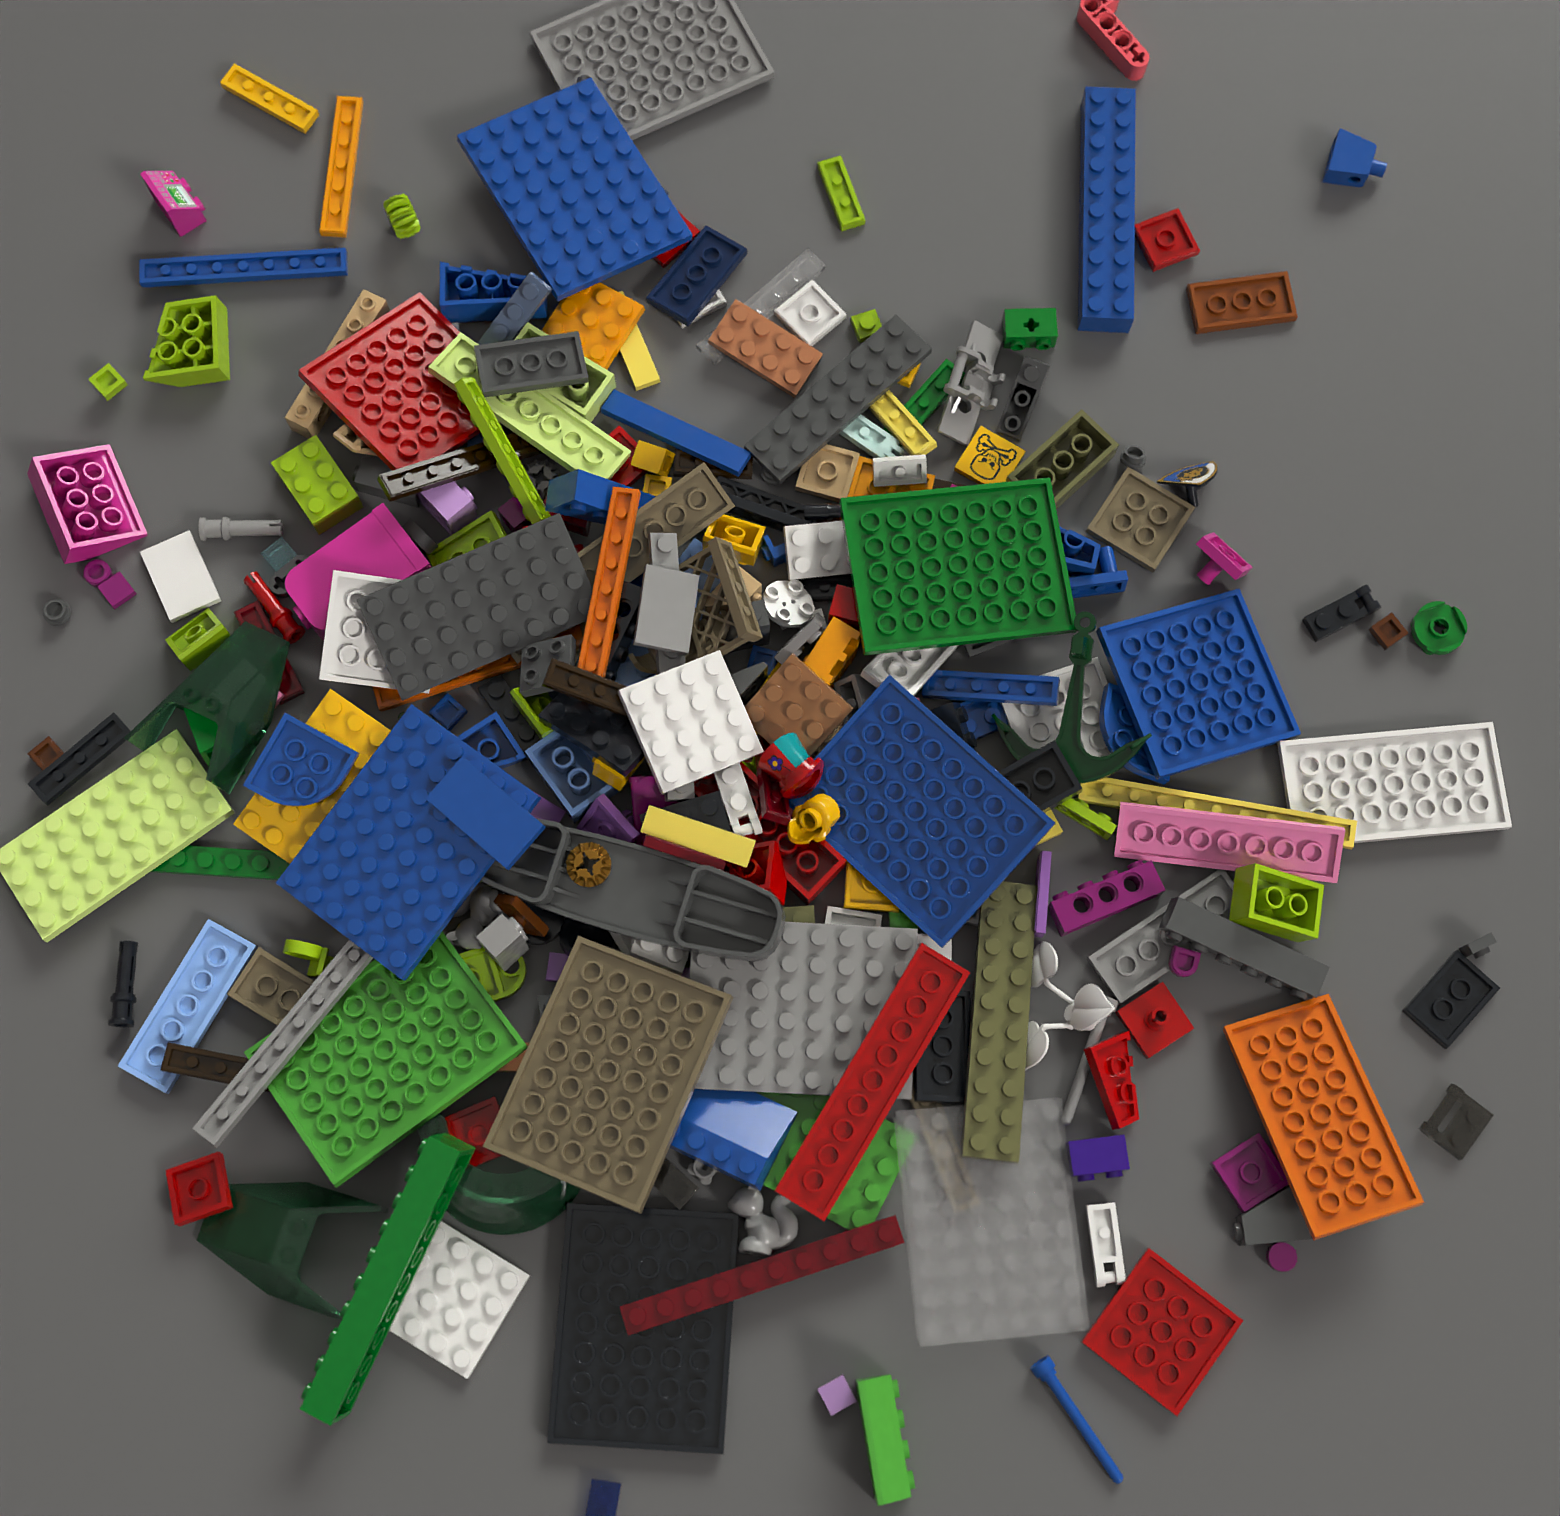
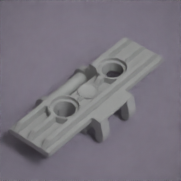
M973 320L965 345L958 346L956 349L957 358L949 382L945 384L943 389L948 394L937 428V432L966 447L970 443L980 408L984 411L996 408L998 400L995 398L990 400L994 385L1004 383L1006 377L1004 373L993 374L1003 335L976 320ZM964 367H966V372H965V376H964V378H963V380H962V385H961V387H959L958 385H959V382H960V379H961V376H962ZM960 400L967 404L966 413L961 412L958 408Z

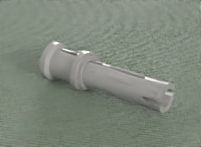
M200 517L199 536L201 541H206L207 538H223L224 541H229L234 536H283V531H281L283 529L282 519L235 521L228 517L217 520H206L205 517Z

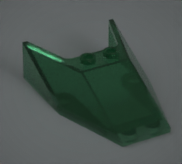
M245 621L132 729L124 739L140 750L145 751L155 744L175 708L184 711L183 708H187L216 722L218 731L206 780L230 795L272 722L290 642Z
M309 1182L229 1184L233 1208L204 1218L197 1241L267 1295L342 1321V1317H340L341 1311L305 1285L298 1275L316 1220L321 1214L387 1213L389 1208Z

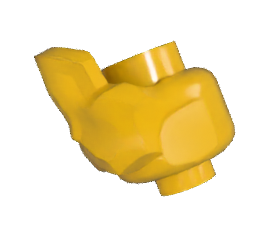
M817 794L803 805L796 806L792 813L793 819L788 823L787 834L789 840L795 844H808L811 840L815 842L825 840L831 831V827L840 818V810L836 801L829 795Z

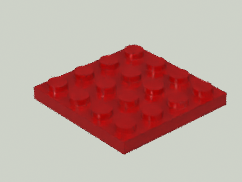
M1147 1248L1126 1277V1281L1118 1288L1081 1340V1343L1174 1416H1178L1244 1320L1153 1250Z

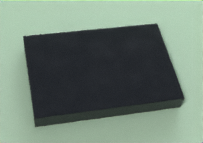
M1456 950L1402 1011L1440 1046L1447 1049L1497 993L1500 987L1462 953Z

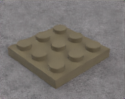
M1127 467L1089 524L1086 532L1154 573L1195 507L1130 467Z

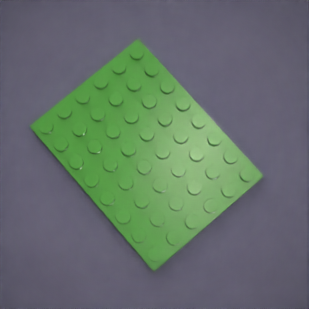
M441 932L406 981L400 979L377 960L369 963L273 1079L268 1089L332 1184L337 1188L524 1052L528 1047L445 934ZM269 1035L244 1052L249 1060Z

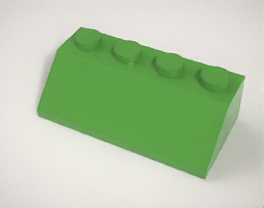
M890 1374L855 1379L874 1500L879 1506L911 1497L910 1489H915L913 1471H907L905 1459L910 1458L908 1441L901 1438L900 1428H905L902 1409L897 1410L895 1398L900 1397L897 1379L892 1380Z

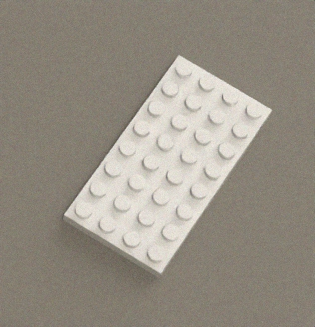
M1493 722L1284 740L1277 743L1287 809L1357 821L1354 843L1505 830L1512 827Z

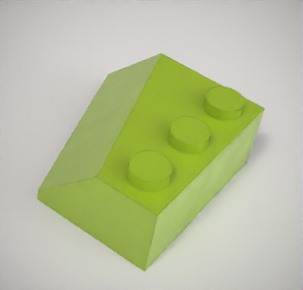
M216 295L165 303L157 330L159 333L155 348L151 350L149 356L151 362L149 369L145 370L143 379L149 382L176 387L230 380L228 313L226 306Z

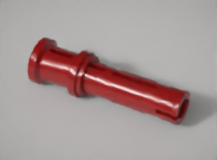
M257 571L250 573L256 581L255 583L247 575L243 582L270 615V624L274 628H278L283 635L285 644H292L301 639L306 631L303 626L298 625L293 619L292 611L286 607L283 608Z

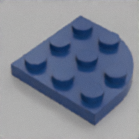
M1108 683L1103 689L1099 725L1103 740L1110 753L1129 742L1139 739V736L1119 687ZM1143 746L1124 766V768L1134 774L1163 785L1169 782L1170 776L1156 780Z
M284 713L243 786L278 804L297 807L311 805L326 799L340 787L360 753Z

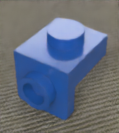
M768 534L763 536V546L760 547L764 559L766 561L770 560L773 567L783 563L787 564L785 543L774 547Z

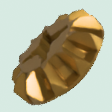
M593 842L580 843L570 851L566 860L567 873L580 886H598L610 874L611 858L608 852L599 844ZM583 854L590 860L600 859L592 866L593 876L587 869H577L584 864Z

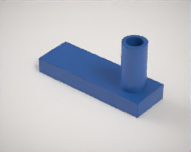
M1111 546L1100 548L1098 558L1102 573L1069 578L1073 598L1125 592L1128 582L1126 570L1118 571L1114 551Z

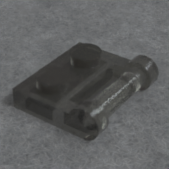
M1451 1083L1446 1090L1447 1095L1430 1119L1424 1121L1419 1129L1456 1159L1462 1160L1489 1123L1493 1114L1468 1096L1459 1086ZM1458 1101L1462 1106L1443 1133H1440L1437 1129L1455 1102Z

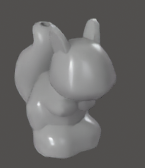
M479 881L453 916L461 917L470 909V918L460 922L455 930L447 932L445 934L447 939L465 949L482 948L476 937L484 930V926L488 927L497 915L503 914L506 918H509L493 902L498 894L504 893Z
M750 1186L737 1190L727 1204L728 1208L735 1214L746 1218L744 1229L747 1230V1237L740 1242L738 1253L755 1257H770L772 1250L785 1248L794 1242L798 1232V1221L795 1214L786 1207L791 1201L780 1194L777 1195L771 1204L773 1217H769L762 1213L764 1200L758 1190Z

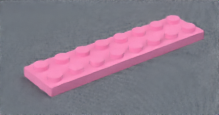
M1120 801L1114 857L1145 861L1152 860L1153 862L1235 871L1236 868L1256 863L1307 880L1337 883L1345 828Z

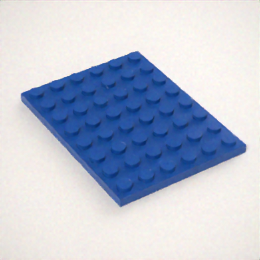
M591 77L457 135L459 145L542 278L552 288L551 292L557 302L692 240L693 234Z
M890 674L815 757L814 760L820 757L824 762L822 776L816 787L803 797L789 799V806L794 810L796 806L803 805L817 794H826L833 798L838 804L840 818L831 827V831L825 840L941 948L952 939L1056 824Z
M412 704L276 882L285 891L404 981H406L495 861L489 853L425 798L456 762L464 756L529 813L532 812L541 800V797Z

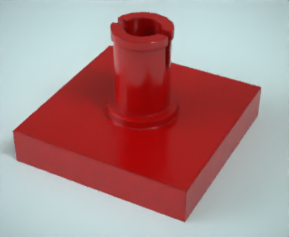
M1163 981L1115 1012L1127 1031L1130 1030L1131 1037L1146 1059H1149L1194 1029Z

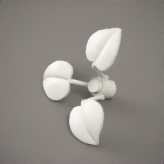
M1042 941L1033 950L1031 986L1036 988L1044 983L1046 987L1070 1005L1066 1007L1064 1012V1018L1067 1020V1023L1042 1024L1040 1027L1037 1022L1030 1021L1028 1023L1025 1071L1038 1064L1048 1050L1049 1037L1044 1032L1045 1030L1067 1028L1070 1030L1091 1031L1097 1023L1115 1010L1103 991L1094 984L1083 986L1076 994L1074 1000L1052 985L1048 978L1054 976L1057 972L1058 957L1052 945L1045 941Z

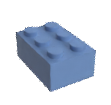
M555 731L525 750L531 765L574 823L585 816L597 797L605 794L610 799L619 792L592 774L594 766L592 759L594 756Z

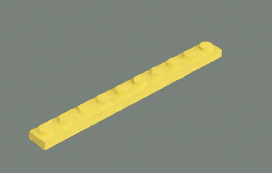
M1107 777L1094 782L1080 784L1082 792L1079 793V799L1088 804L1120 809L1121 801L1344 827L1343 848L1350 850L1354 848L1357 821Z

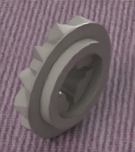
M535 459L534 462L526 464L524 468L542 500H545L549 480L561 476L558 468L547 459L545 461ZM543 471L546 481H541L537 487L536 479L532 477H539Z

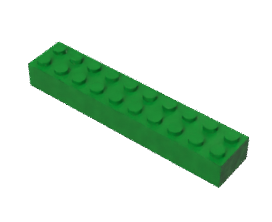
M446 1132L429 1136L428 1139L425 1138L421 1142L417 1154L420 1155L415 1166L412 1165L407 1171L404 1179L407 1184L403 1192H399L392 1203L391 1208L394 1211L390 1219H386L379 1230L380 1241L377 1247L373 1246L366 1258L368 1266L364 1274L361 1273L353 1285L355 1293L351 1301L348 1300L341 1310L340 1317H342V1321L339 1327H335L327 1340V1344L330 1346L326 1354L318 1359L314 1367V1371L317 1373L313 1382H309L302 1392L301 1399L304 1401L300 1410L330 1426L350 1415L476 1149L472 1145Z

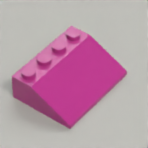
M110 444L32 457L27 475L64 564L95 558L147 536V531Z

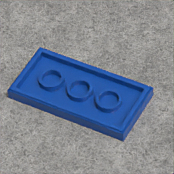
M464 756L456 762L425 798L507 870H510L546 828Z

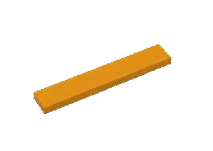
M337 96L319 229L321 236L343 238L347 236L363 110L362 97Z

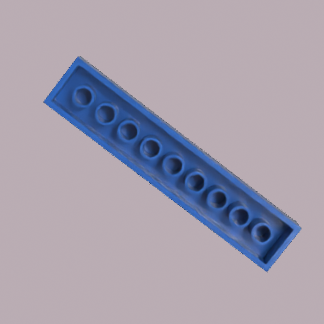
M1085 86L1081 101L1078 331L1129 333L1134 321L1136 89Z

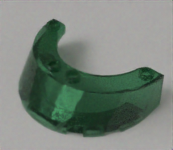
M437 1114L419 1127L420 1144L425 1138L428 1139L429 1136L445 1132L450 1134L445 1117ZM469 1163L446 1211L459 1222L481 1232L497 1235L520 1234L535 1230L558 1217L567 1209V1203H571L581 1188L531 1167L511 1174H494L480 1170Z

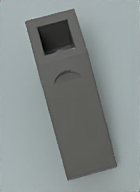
M1028 356L1024 357L996 431L1021 440L1049 371V364Z

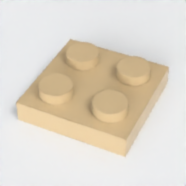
M826 444L801 466L795 490L839 502L840 498L848 497L860 453Z

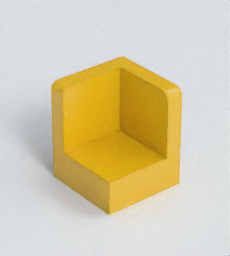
M639 440L631 465L657 476L668 477L675 453Z

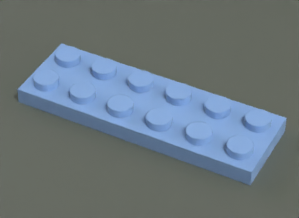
M208 919L118 1064V1067L162 1092L169 1094L180 1075L161 1071L167 1043L194 1048L198 1047L226 1001L228 992L254 955L258 946Z

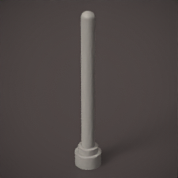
M1106 996L1115 1010L1097 1023L1095 1028L1091 1030L1085 1048L1099 1043L1107 1017H1111V1014L1116 1011L1117 1000ZM1084 1052L1060 1119L1061 1123L1065 1126L1070 1125L1090 1069Z

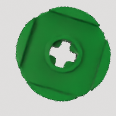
M1434 601L1424 605L1411 620L1412 636L1417 645L1422 648V651L1428 655H1445L1453 652L1462 644L1467 633V622L1463 613L1455 606L1446 605V602ZM1434 622H1437L1439 626L1444 625L1445 629L1442 631V634L1435 632L1433 629L1435 626Z

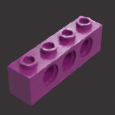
M1138 860L1127 866L1128 870L1120 874L1117 870L1103 875V881L1093 884L1091 880L1077 886L1078 891L1068 894L1067 891L1053 896V901L1048 905V910L1060 936H1065L1160 896L1165 891V888L1152 860L1146 863ZM1124 880L1133 881L1136 885V891L1130 892L1126 890ZM1099 891H1108L1111 895V902H1103L1099 898ZM1074 901L1084 902L1087 908L1086 912H1077L1073 906Z

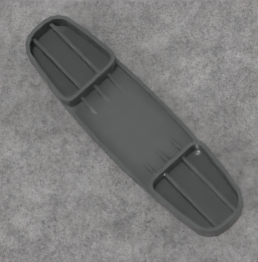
M538 818L536 819L546 828L510 870H507L495 860L480 880V882L504 894L518 896L526 903L584 924L654 944L727 959L754 962L766 959L775 952L785 927L786 916L783 906L773 893L747 880L709 865H699L638 844L564 827L558 822ZM593 842L599 844L608 852L611 858L610 874L598 886H580L567 873L566 860L570 851L580 843ZM583 854L584 864L577 869H587L593 876L592 866L600 859L590 860Z

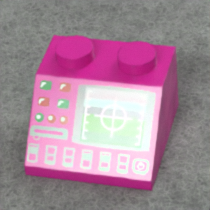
M143 171L140 173L154 201L180 237L206 222L202 213L205 207L197 196L192 198L189 194L192 190L184 178L179 179L174 171Z

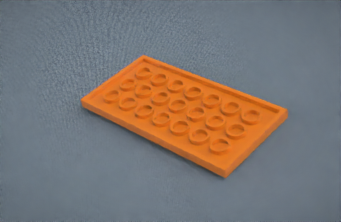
M1329 993L1224 1026L1223 1032L1313 1240L1412 1209L1424 1203Z

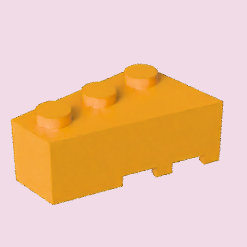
M833 617L817 640L811 653L807 654L802 662L833 689V683L839 681L856 657L861 637L860 632L838 618Z

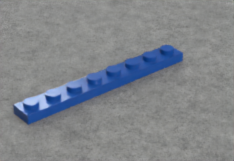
M346 248L139 259V283L142 288L348 276Z

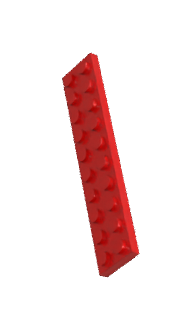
M923 943L919 945L777 1184L775 1192L822 1221L826 1220L970 974L968 970Z

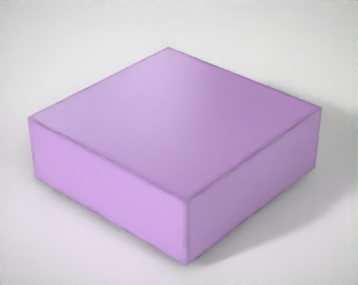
M843 1374L817 1389L831 1416L857 1402Z

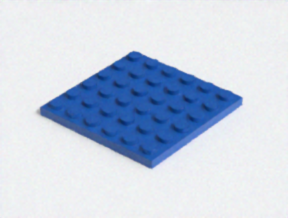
M1240 589L1102 626L1096 630L1139 738L1149 733L1152 735L1143 745V749L1156 780L1273 745L1279 741L1296 738L1301 734Z

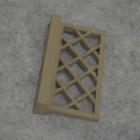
M718 537L708 541L709 547L679 564V571L684 572L692 568L694 569L692 574L700 575L701 572L708 574L703 590H697L701 592V596L695 608L691 633L699 658L707 655L705 648L709 638L717 640L711 653L720 650L722 656L748 641L756 642L763 638L732 543ZM712 555L713 564L710 572L703 570L702 567L705 559ZM715 577L721 583L718 595L710 593ZM708 596L716 598L711 613L703 611ZM723 601L727 602L729 607L725 619L717 617ZM701 614L709 616L704 632L700 631L698 627ZM716 619L724 622L719 637L710 635ZM730 625L735 626L738 637L728 642L725 639Z

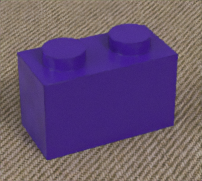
M1125 1134L1064 1143L1069 1178L1077 1177L1078 1182L1095 1180V1174L1105 1173L1106 1178L1122 1177V1171L1130 1169Z

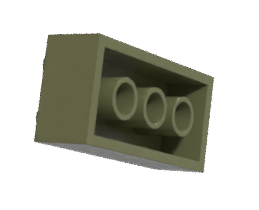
M1081 409L1007 476L1006 482L1050 478L1055 506L1058 509L1115 456L1119 444Z

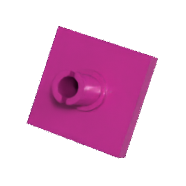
M1214 532L1203 536L1196 543L1211 558L1203 569L1197 573V576L1207 585H1210L1223 569L1233 579L1237 580L1245 576L1253 568Z

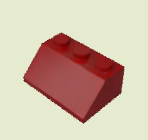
M775 840L756 843L747 868L725 861L724 872L747 880L773 893L781 905H784L787 878L778 843Z

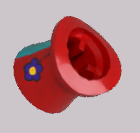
M792 732L781 736L765 750L759 760L758 767L779 782L780 793L784 798L796 799L807 795L816 787L822 776L824 762L820 757L816 760L810 757L797 734Z

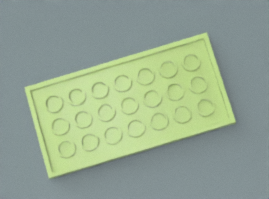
M176 729L0 848V872L41 938L45 942H49L235 814V812L181 733Z

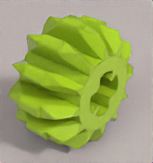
M404 193L396 194L384 201L383 207L394 233L399 239L409 238L420 231L421 226L407 195Z

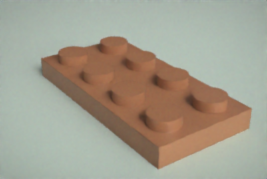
M737 299L734 300L708 339V344L796 398L823 356V353Z

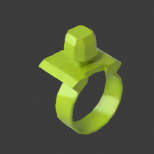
M285 940L284 954L310 960L307 972L309 977H319L334 958L328 956L329 948L298 940Z

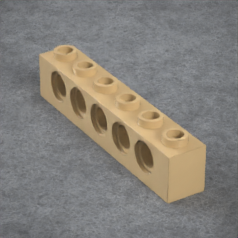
M363 289L325 352L388 313L390 309L387 301ZM305 383L286 414L285 419L292 431L309 439L314 435H318L332 409Z

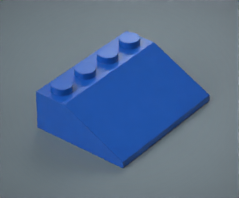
M694 1089L670 1148L760 1191L798 1112L756 1092Z

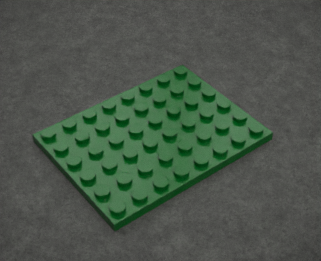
M1050 478L840 498V511L864 655L1077 632L1074 626V619L1076 617Z

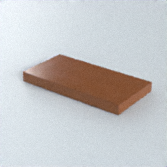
M1288 271L1187 284L1186 287L1196 334L1293 322L1298 318Z

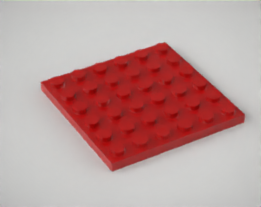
M420 292L299 369L298 376L391 470L453 452L481 433L479 428L472 423L470 412L466 405L459 400L457 392L428 372L429 365L457 337L460 331Z

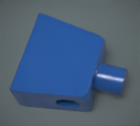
M1339 128L1332 143L1322 182L1363 187L1369 174L1382 178L1387 163L1374 159L1377 148L1375 143Z

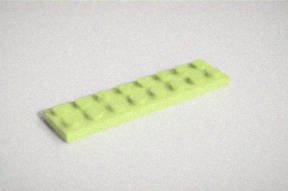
M460 332L429 365L428 372L456 392L455 382L461 378L474 377L482 391L474 353V345L479 344ZM543 389L485 397L500 423L570 472L580 469L610 480L630 457L631 450Z

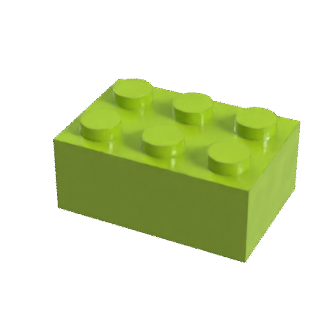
M317 435L312 436L271 462L277 475L319 535L364 507L359 496Z
M1256 863L1236 868L1229 920L1238 925L1297 943L1318 939L1324 885Z

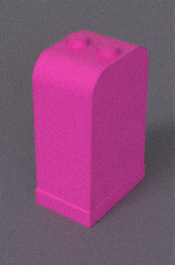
M382 503L374 508L366 517L291 569L285 579V588L296 604L292 609L307 630L312 627L321 640L324 641L333 570L404 580L432 567L385 504Z

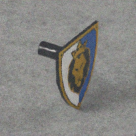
M1214 461L1188 466L1164 476L1157 481V484L1185 486L1187 502L1197 507L1199 505L1197 490L1207 485L1218 473L1217 465Z

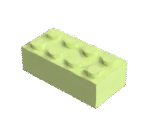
M527 322L515 340L547 336L548 334ZM584 356L588 383L543 390L591 423L613 389H616V382L613 373Z

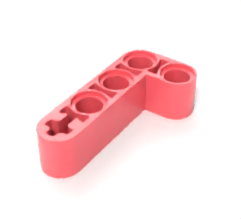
M1081 0L1077 13L1079 25L1126 78L1132 81L1140 80L1145 74L1149 62V54L1114 14L1119 0Z

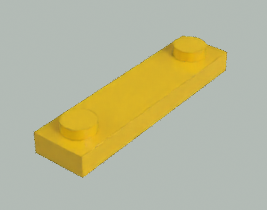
M235 63L220 81L223 89L304 134L307 133L319 116L318 110Z

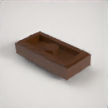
M498 894L493 902L509 918L512 916L526 934L545 937L549 930L548 926L518 896Z

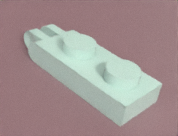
M862 415L857 417L839 433L874 458L903 456L905 453L898 446L899 441Z

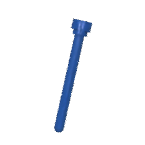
M1049 1355L1041 1358L1030 1367V1370L1037 1379L1040 1378L1042 1382L1046 1381L1112 1481L1120 1484L1123 1481V1474L1056 1377L1055 1363Z

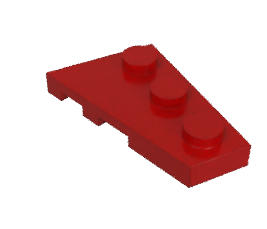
M1130 1030L1121 1032L1083 1049L1112 1130L1121 1129L1139 1120L1136 1085L1131 1082L1130 1067L1133 1066V1056H1129L1127 1041L1131 1040Z

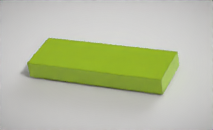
M842 156L817 162L818 171L841 232L865 225L866 220Z

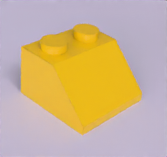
M724 514L708 526L703 536V550L709 547V540L718 537L732 543L739 564L754 566L766 527Z

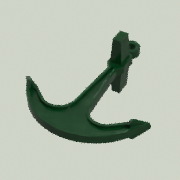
M1087 611L1078 613L1074 619V626L1079 631L1071 640L1069 658L1074 666L1059 734L1055 740L1080 784L1094 782L1114 774L1124 767L1152 736L1149 733L1103 757L1092 756L1083 748L1081 724L1085 667L1092 661L1094 640L1089 633L1093 632L1097 625L1094 615ZM1088 618L1090 619V625L1085 628L1082 627L1080 624L1081 620ZM995 713L992 714L1003 741L1017 761L1038 750L1028 746L1011 727L1001 721Z

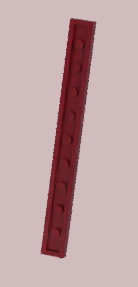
M896 1215L620 1306V1311L627 1334L631 1335L905 1242Z

